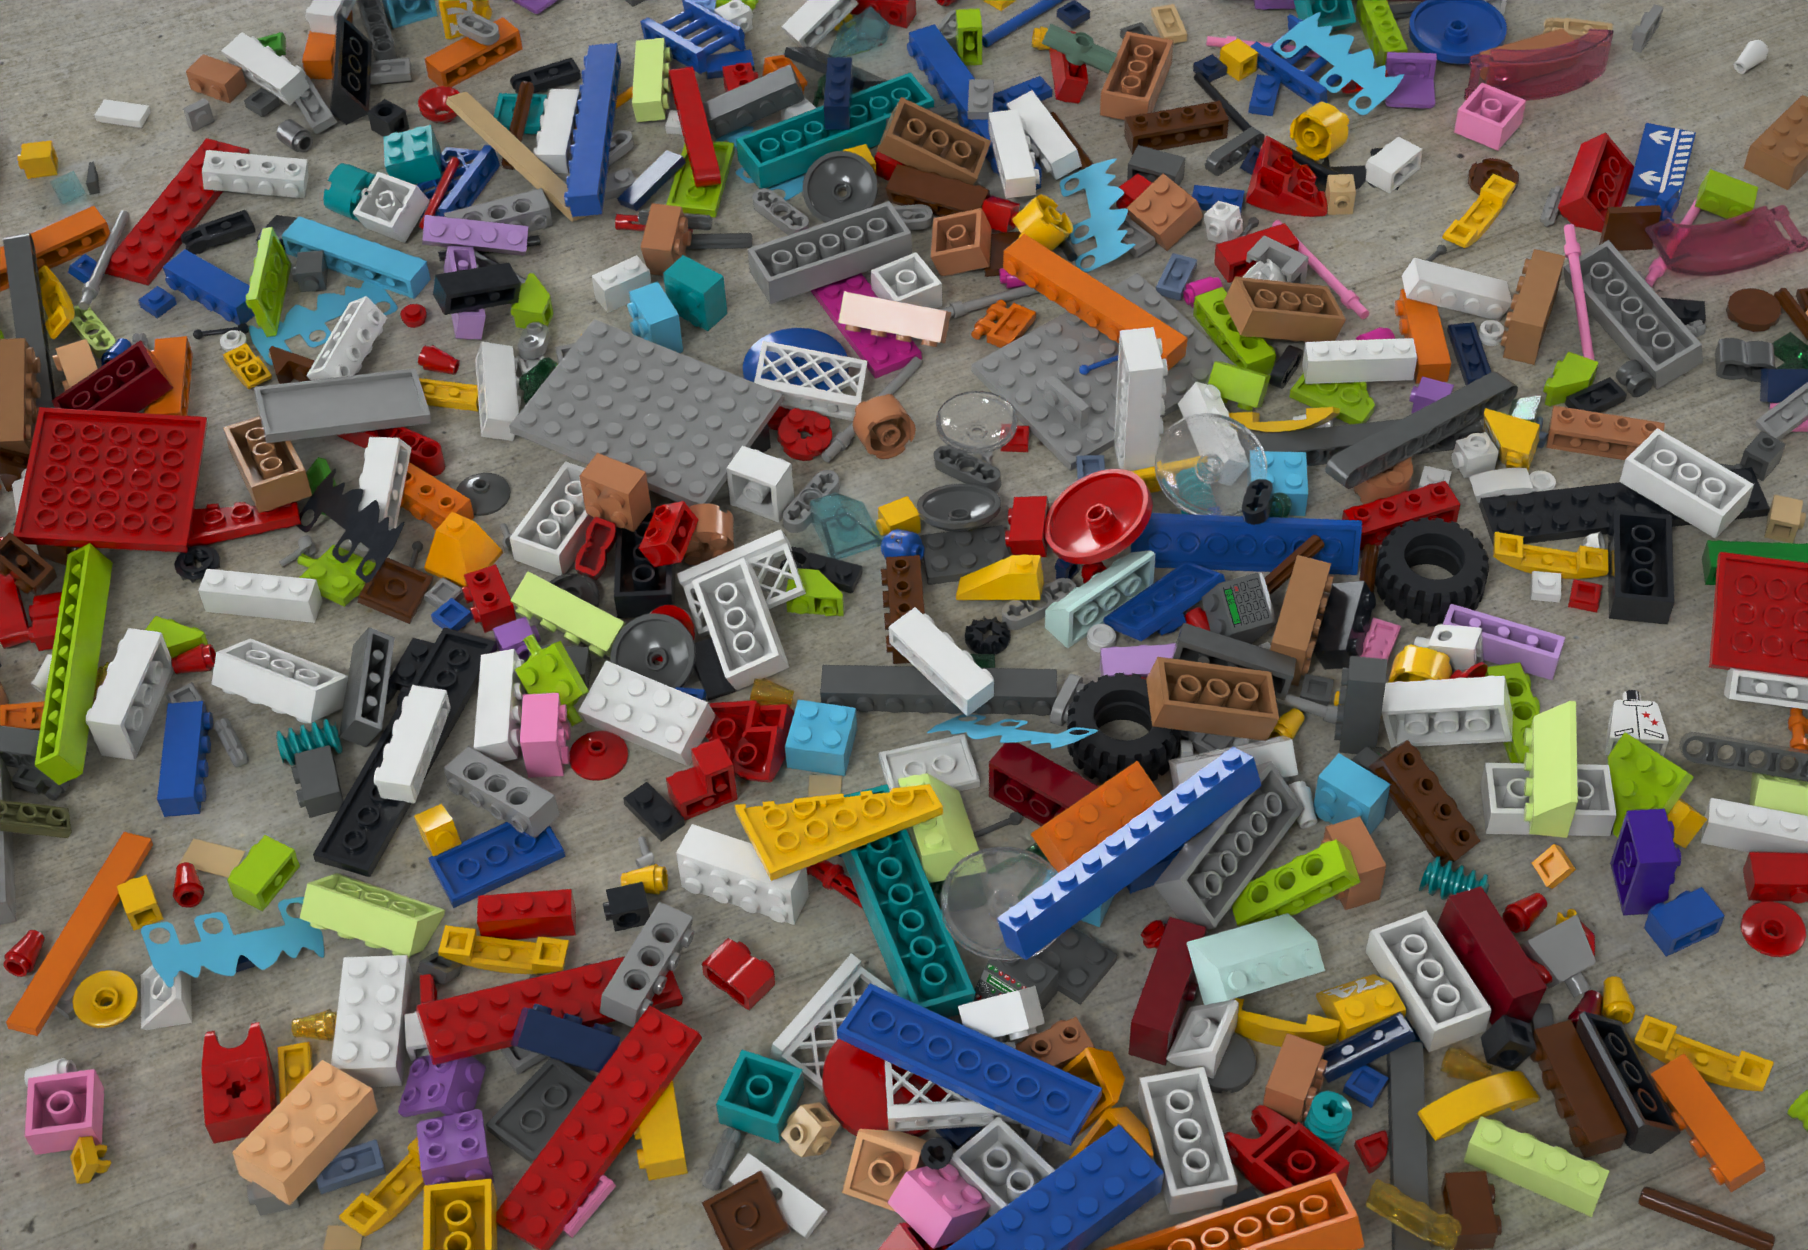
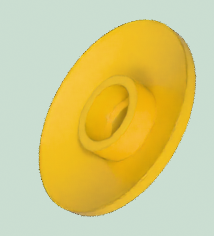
M114 970L100 971L90 975L79 984L73 996V1009L78 1019L88 1026L95 1028L112 1027L123 1022L132 1014L138 1002V990L134 981L128 975ZM106 1002H113L108 1006H103Z

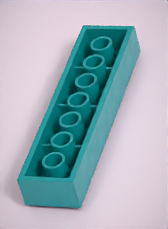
M909 72L852 94L850 130H825L823 105L736 138L738 162L759 189L768 188L807 173L810 166L817 159L828 153L843 151L844 149L864 144L868 148L879 145L886 128V119L890 118L901 97L925 109L934 107V99L912 73Z
M887 784L862 790H872L873 794L890 792ZM861 791L844 795V797L859 796ZM907 830L898 831L842 853V858L898 996L946 1018L959 1015L958 1006L973 1002L975 990Z

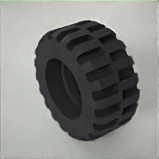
M1428 517L1419 518L1418 522L1410 520L1403 523L1402 527L1397 526L1384 538L1379 550L1375 586L1377 587L1380 599L1382 601L1385 600L1384 605L1390 611L1395 610L1398 617L1403 620L1408 618L1413 624L1426 623L1427 627H1435L1437 624H1443L1450 604L1474 611L1478 608V604L1482 601L1488 577L1489 557L1487 551L1483 549L1484 545L1478 538H1473L1474 534L1467 528L1464 530L1460 528L1458 523L1453 521L1451 523L1443 522L1444 519L1435 518V520H1428ZM1423 564L1435 565L1447 570L1453 576L1447 579H1429L1418 575L1410 568Z
M1123 672L1115 673V676L1108 677V674L1101 676L1097 682L1092 680L1084 685V691L1079 690L1073 697V702L1068 709L1067 730L1075 727L1098 730V732L1067 745L1069 755L1073 757L1074 764L1080 770L1084 768L1086 776L1092 780L1096 777L1098 778V783L1103 784L1136 761L1140 763L1152 782L1158 779V774L1162 776L1170 770L1169 760L1178 757L1181 730L1152 726L1147 682L1141 678L1140 674L1132 673V676H1125ZM1129 720L1142 725L1149 733L1134 740H1118L1105 735L1099 728L1111 721ZM1074 730L1070 732L1073 735L1089 733L1087 730Z

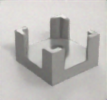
M1265 235L1248 251L1246 262L1250 263L1252 260H1255L1256 263L1262 261L1265 264L1267 263L1266 259H1270L1281 269L1282 274L1286 276L1287 282L1306 283L1308 256Z

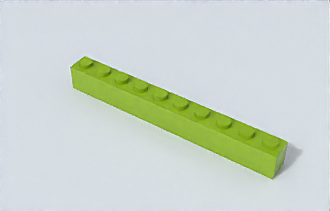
M91 543L71 552L67 557L34 765L58 785L83 774L89 734L86 714L93 706L113 565Z

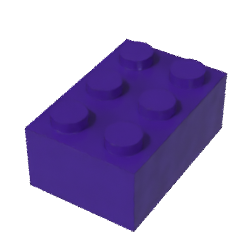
M1665 809L1628 810L1626 812L1610 862L1623 915L1648 914L1649 910L1656 904L1668 901L1670 885L1675 882L1676 868L1681 865V852L1674 845V826L1672 821H1668Z

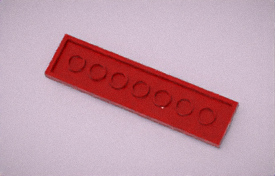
M206 138L114 251L105 274L149 286L183 243L181 240L182 234L195 228L223 193V191L207 190L203 187L202 168L206 150L250 154L249 149Z
M625 956L416 1005V1013L433 1065L511 1047L522 1008L532 1009L534 1003L553 1009L551 1015L562 1019L564 1013L583 1019L581 1025L593 1027L594 1023L602 1025L617 1021L600 1013L601 997ZM671 970L665 976L667 981L660 995L655 994L651 1000L653 1001L652 1007L657 1010L682 1005L683 997Z
M649 1005L497 1210V1225L537 1250H549L564 1230L565 1225L575 1215L578 1207L586 1200L588 1194L591 1193L599 1182L600 1177L610 1167L703 1039L700 1033Z

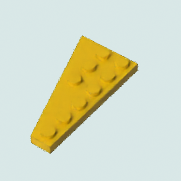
M927 784L893 788L888 793L873 794L871 790L861 791V795L844 797V794L795 798L792 803L775 804L774 801L763 802V806L746 807V804L735 805V812L772 881L943 814V806L931 785Z

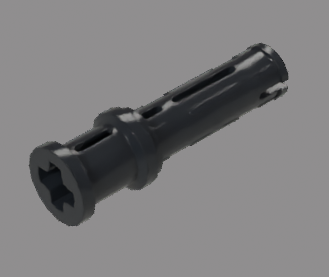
M934 1137L923 1145L921 1157L926 1166L931 1169H941L951 1161L953 1149L948 1140L942 1137ZM937 1146L943 1147L944 1156H936L934 1148Z

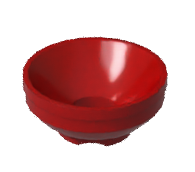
M438 86L425 91L418 99V107L422 116L435 123L446 124L451 122L457 114L446 104L447 97L459 94L460 92L447 86ZM441 111H447V112H448V113H444V114H437L438 112H441Z

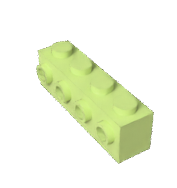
M664 38L636 41L632 106L637 122L666 119V109H670L667 93L671 92L668 78L671 66L668 62H672V52L670 47H666Z
M529 571L510 600L517 607L515 612L522 617L531 620L533 616L541 621L539 625L553 633L556 629L565 633L563 637L577 646L580 642L589 646V652L599 658H603L604 655L610 657L614 640L626 625L624 621Z
M1480 1116L1464 1158L1465 1163L1590 1217L1594 1213L1610 1172L1594 1161L1578 1158L1569 1154L1567 1150L1561 1147L1550 1146L1538 1141L1531 1134L1517 1132L1506 1127L1498 1120L1487 1119Z

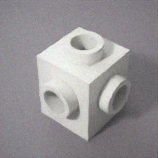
M733 0L714 9L715 14L741 27L744 33L753 29V12L741 0Z
M1217 201L1204 214L1207 238L1210 241L1223 243L1237 238L1243 232L1239 206Z

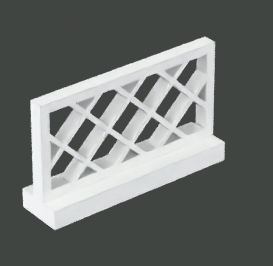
M762 341L754 383L783 394V402L780 406L784 408L811 410L820 415L853 421L856 414L855 408L861 403L867 360ZM766 351L776 352L781 358L771 362L766 356ZM802 357L808 363L797 367L792 359ZM828 362L834 368L824 372L818 364ZM787 363L793 371L782 375L776 367ZM855 367L861 370L859 374L850 377L844 369ZM810 368H813L819 375L812 380H809L803 374V372ZM771 371L777 379L774 381L762 379L761 375ZM836 373H839L845 380L838 385H835L829 378ZM798 376L804 384L800 386L790 384L788 380ZM824 381L830 389L827 391L816 389L814 385ZM850 386L856 392V396L843 394L840 390Z
M781 529L677 573L701 638L709 635L710 632L708 626H703L702 619L704 615L702 609L698 611L697 607L701 608V606L694 599L693 593L695 589L692 580L743 557L752 568L755 566L762 568L757 578L761 589L770 592L766 599L768 609L806 594L791 552L790 542ZM783 554L786 555L787 561L782 570L771 566L776 557ZM768 571L779 575L773 587L762 584ZM785 577L795 581L797 588L787 592L779 590Z
M853 954L849 955L772 1043L770 1057L773 1060L783 1061L788 1065L802 1069L803 1077L822 1092V1079L819 1069L824 1068L825 1062H818L817 1048L832 1047L838 1040L836 1025H841L846 1018H835L834 1008L836 1005L851 1003L852 1008L861 997V995H855L854 985L860 978L868 984L871 983L898 996V993L861 967V960ZM832 1025L833 1039L816 1041L814 1032L816 1028ZM812 1048L814 1062L800 1063L792 1056L798 1049Z
M1001 1042L1016 1049L1015 1042ZM885 1060L889 1131L987 1126L998 1116L1007 1125L1021 1124L972 1100H965L961 1095L940 1085L938 1086L948 1094L942 1101L932 1102L925 1094L935 1083L929 1081L919 1091L907 1081L914 1073L907 1071L903 1076H900L892 1069L891 1063ZM892 1077H893L896 1081H898L894 1086H893V1083H892ZM902 1086L915 1095L908 1104H894L893 1095Z

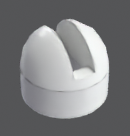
M1601 532L1592 533L1583 539L1584 546L1606 549Z

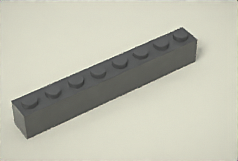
M822 665L821 703L856 708V711L963 713L914 666ZM984 668L994 678V697L973 713L980 715H1051L1057 698V669Z

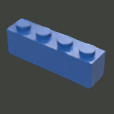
M186 249L163 266L166 283L171 289L178 290L190 300L201 303L209 311L220 314L226 321H232L240 325L247 323L255 316L252 309H249L246 304V294L249 292V285Z
M203 701L168 703L157 801L164 817L200 814L201 802L206 801V788L203 782L204 777H208L209 774L206 753L211 752V741L208 731L213 729V716L211 712H207Z

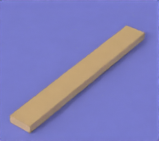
M467 91L447 97L446 104L536 189L542 188L545 197L570 221L573 222L588 217H572L570 207H566L564 193L568 192L567 184Z

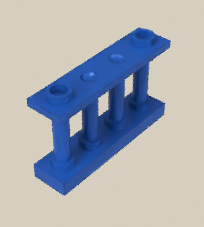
M682 0L684 11L661 24L649 17L640 21L644 40L664 38L666 47L671 48L672 58L687 67L693 66L694 71L699 74L708 70L707 56L731 44L741 51L746 49L744 42L745 34L741 27L692 0ZM687 20L691 22L675 32L670 30ZM701 28L705 30L689 40L684 38ZM715 36L719 38L703 48L698 46Z
M1292 14L1288 15V32L1303 20L1298 19ZM1292 40L1284 41L1280 48L1282 49ZM1257 41L1250 46L1258 52L1257 68L1270 76L1281 77L1282 85L1313 106L1322 101L1327 103V88L1312 79L1311 76L1325 66L1328 61L1320 56L1304 70H1299L1293 66L1312 50L1307 45L1294 56L1286 59L1276 55L1277 51L1274 50L1273 46L1277 41L1269 47H1264ZM1337 74L1329 76L1326 81L1327 85L1331 87L1342 77Z

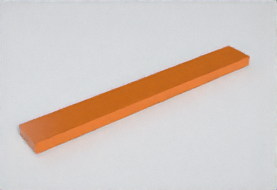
M127 832L122 833L6 1021L8 1029L34 1036L39 1035L121 898L116 886L134 878L153 846L151 838Z

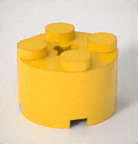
M1323 101L1319 102L1292 121L1290 126L1291 140H1295L1297 144L1296 150L1299 153L1315 161L1326 158L1342 147L1347 141L1349 118L1333 105Z
M1043 194L1033 198L1012 219L1021 233L1019 238L1026 234L1051 251L1073 231V225L1065 212L1061 215L1056 210L1059 205Z
M1412 644L1406 645L1403 651L1398 653L1394 659L1388 683L1450 679L1452 675V668L1449 663L1450 658L1445 653L1436 652L1429 648L1418 647Z

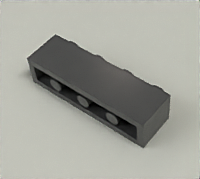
M790 64L703 103L708 126L717 139L805 100L800 81Z
M1186 623L1182 624L1172 659L1271 672L1275 697L1284 701L1292 683L1296 665V658Z
M368 627L353 644L339 734L340 738L366 747L382 730L395 637Z
M1350 656L1349 668L1343 667L1334 740L1340 741L1339 753L1358 754L1366 746L1377 747L1386 685L1387 659Z

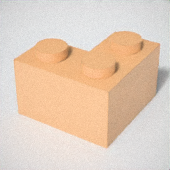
M87 339L56 348L57 355L52 356L58 372L64 371L67 380L62 381L65 391L98 369Z

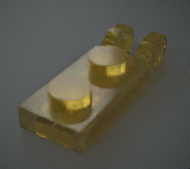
M1376 1179L1371 1187L1366 1202L1367 1208L1424 1241L1427 1240L1437 1247L1440 1246L1441 1249L1450 1250L1456 1247L1457 1238L1462 1231L1460 1221L1453 1219L1449 1214L1438 1215L1437 1212L1431 1210L1425 1203L1410 1198L1400 1192L1395 1186L1386 1184L1379 1179Z

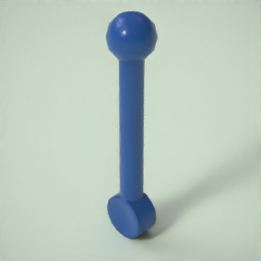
M1118 355L1088 366L1081 365L1079 372L1082 375H1087L1090 370L1118 361Z

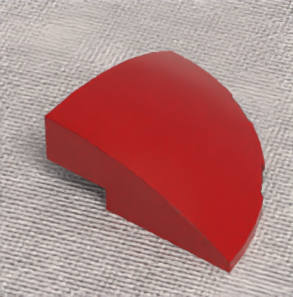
M1266 136L1252 173L1245 203L1271 212L1292 216H1325L1327 214V199L1324 191H1318L1315 185L1317 177L1307 164L1300 166L1292 158V150L1277 140Z
M756 700L709 703L716 716L705 737L709 742L720 739L733 763L734 773L739 777L756 782H772L786 756L785 744L794 716L793 709L788 704L760 705Z

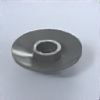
M485 472L471 475L464 479L456 489L457 492L471 500L473 513L476 516L489 515L499 511L507 504L510 498L508 482L500 475Z

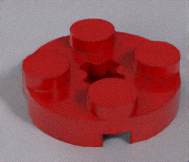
M794 408L789 411L788 415L779 424L778 443L784 448L783 451L793 459L800 461L813 460V457L822 454L831 444L832 430L830 420L817 412ZM800 432H808L811 436L802 439Z

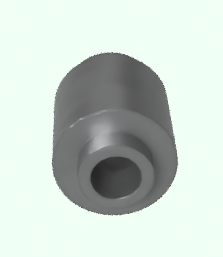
M291 119L283 121L278 126V140L292 150L306 152L311 148L313 138L304 127Z

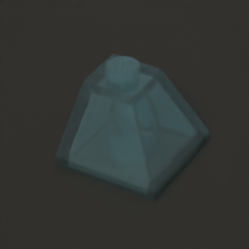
M870 6L839 28L828 55L848 57L870 51L875 46L880 47L888 39L887 33L891 25Z
M833 493L810 501L812 524L830 558L841 559L881 546L883 539L863 502L839 493Z

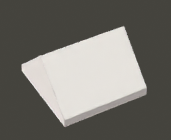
M151 965L141 974V1029L151 1030L192 1023L191 975L179 971L173 979V986L169 988L153 965Z
M1233 999L1189 1007L1166 1059L1170 1063L1186 1069L1204 1067L1206 1076L1214 1079L1237 1026L1239 1003Z

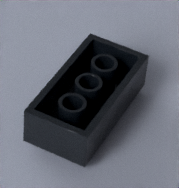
M651 508L634 532L625 528L617 527L614 601L617 618H636L650 614L660 606H675L676 563L654 567L639 549L656 508Z
M1613 510L1608 528L1609 619L1668 624L1674 606L1672 515Z

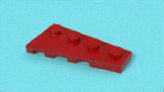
M235 502L234 507L220 508L219 504L216 503L207 504L204 509L194 508L189 546L208 545L299 525L301 521L297 502H292L258 513L255 505L250 506L246 502Z

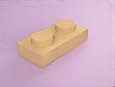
M1174 4L1151 8V17L1160 38L1174 40L1173 44L1187 41V32Z

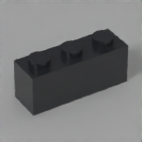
M510 263L436 274L433 296L443 314L448 315L518 303L521 282Z
M1365 581L1333 583L1313 651L1325 670L1349 668L1350 656L1360 657L1363 653V642L1366 632L1370 628L1369 620L1372 609L1376 606L1375 595L1370 591Z

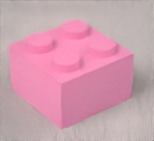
M1481 83L1458 109L1454 133L1499 151L1522 124L1526 100Z
M559 693L524 694L522 700L520 745L528 778L564 776V764H569L570 761L569 747L566 746V740H570L571 737L570 723L567 722L566 704L561 705Z
M95 1069L28 1078L25 1138L35 1155L73 1150L79 1137L92 1136L95 1146L102 1145L104 1086Z
M947 1164L941 1169H931L925 1166L907 1171L887 1202L933 1249L956 1242L975 1229L991 1206L982 1198L980 1191L970 1186L951 1164Z

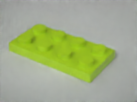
M712 141L719 165L721 184L700 188L695 186L684 144L681 156L684 157L686 163L675 174L666 205L680 206L683 213L716 217L734 156L735 144Z
M273 227L262 229L261 238L258 240L257 256L254 258L253 274L250 276L249 292L246 294V304L249 309H252L256 316L257 325L262 327L266 337L277 336L292 265Z

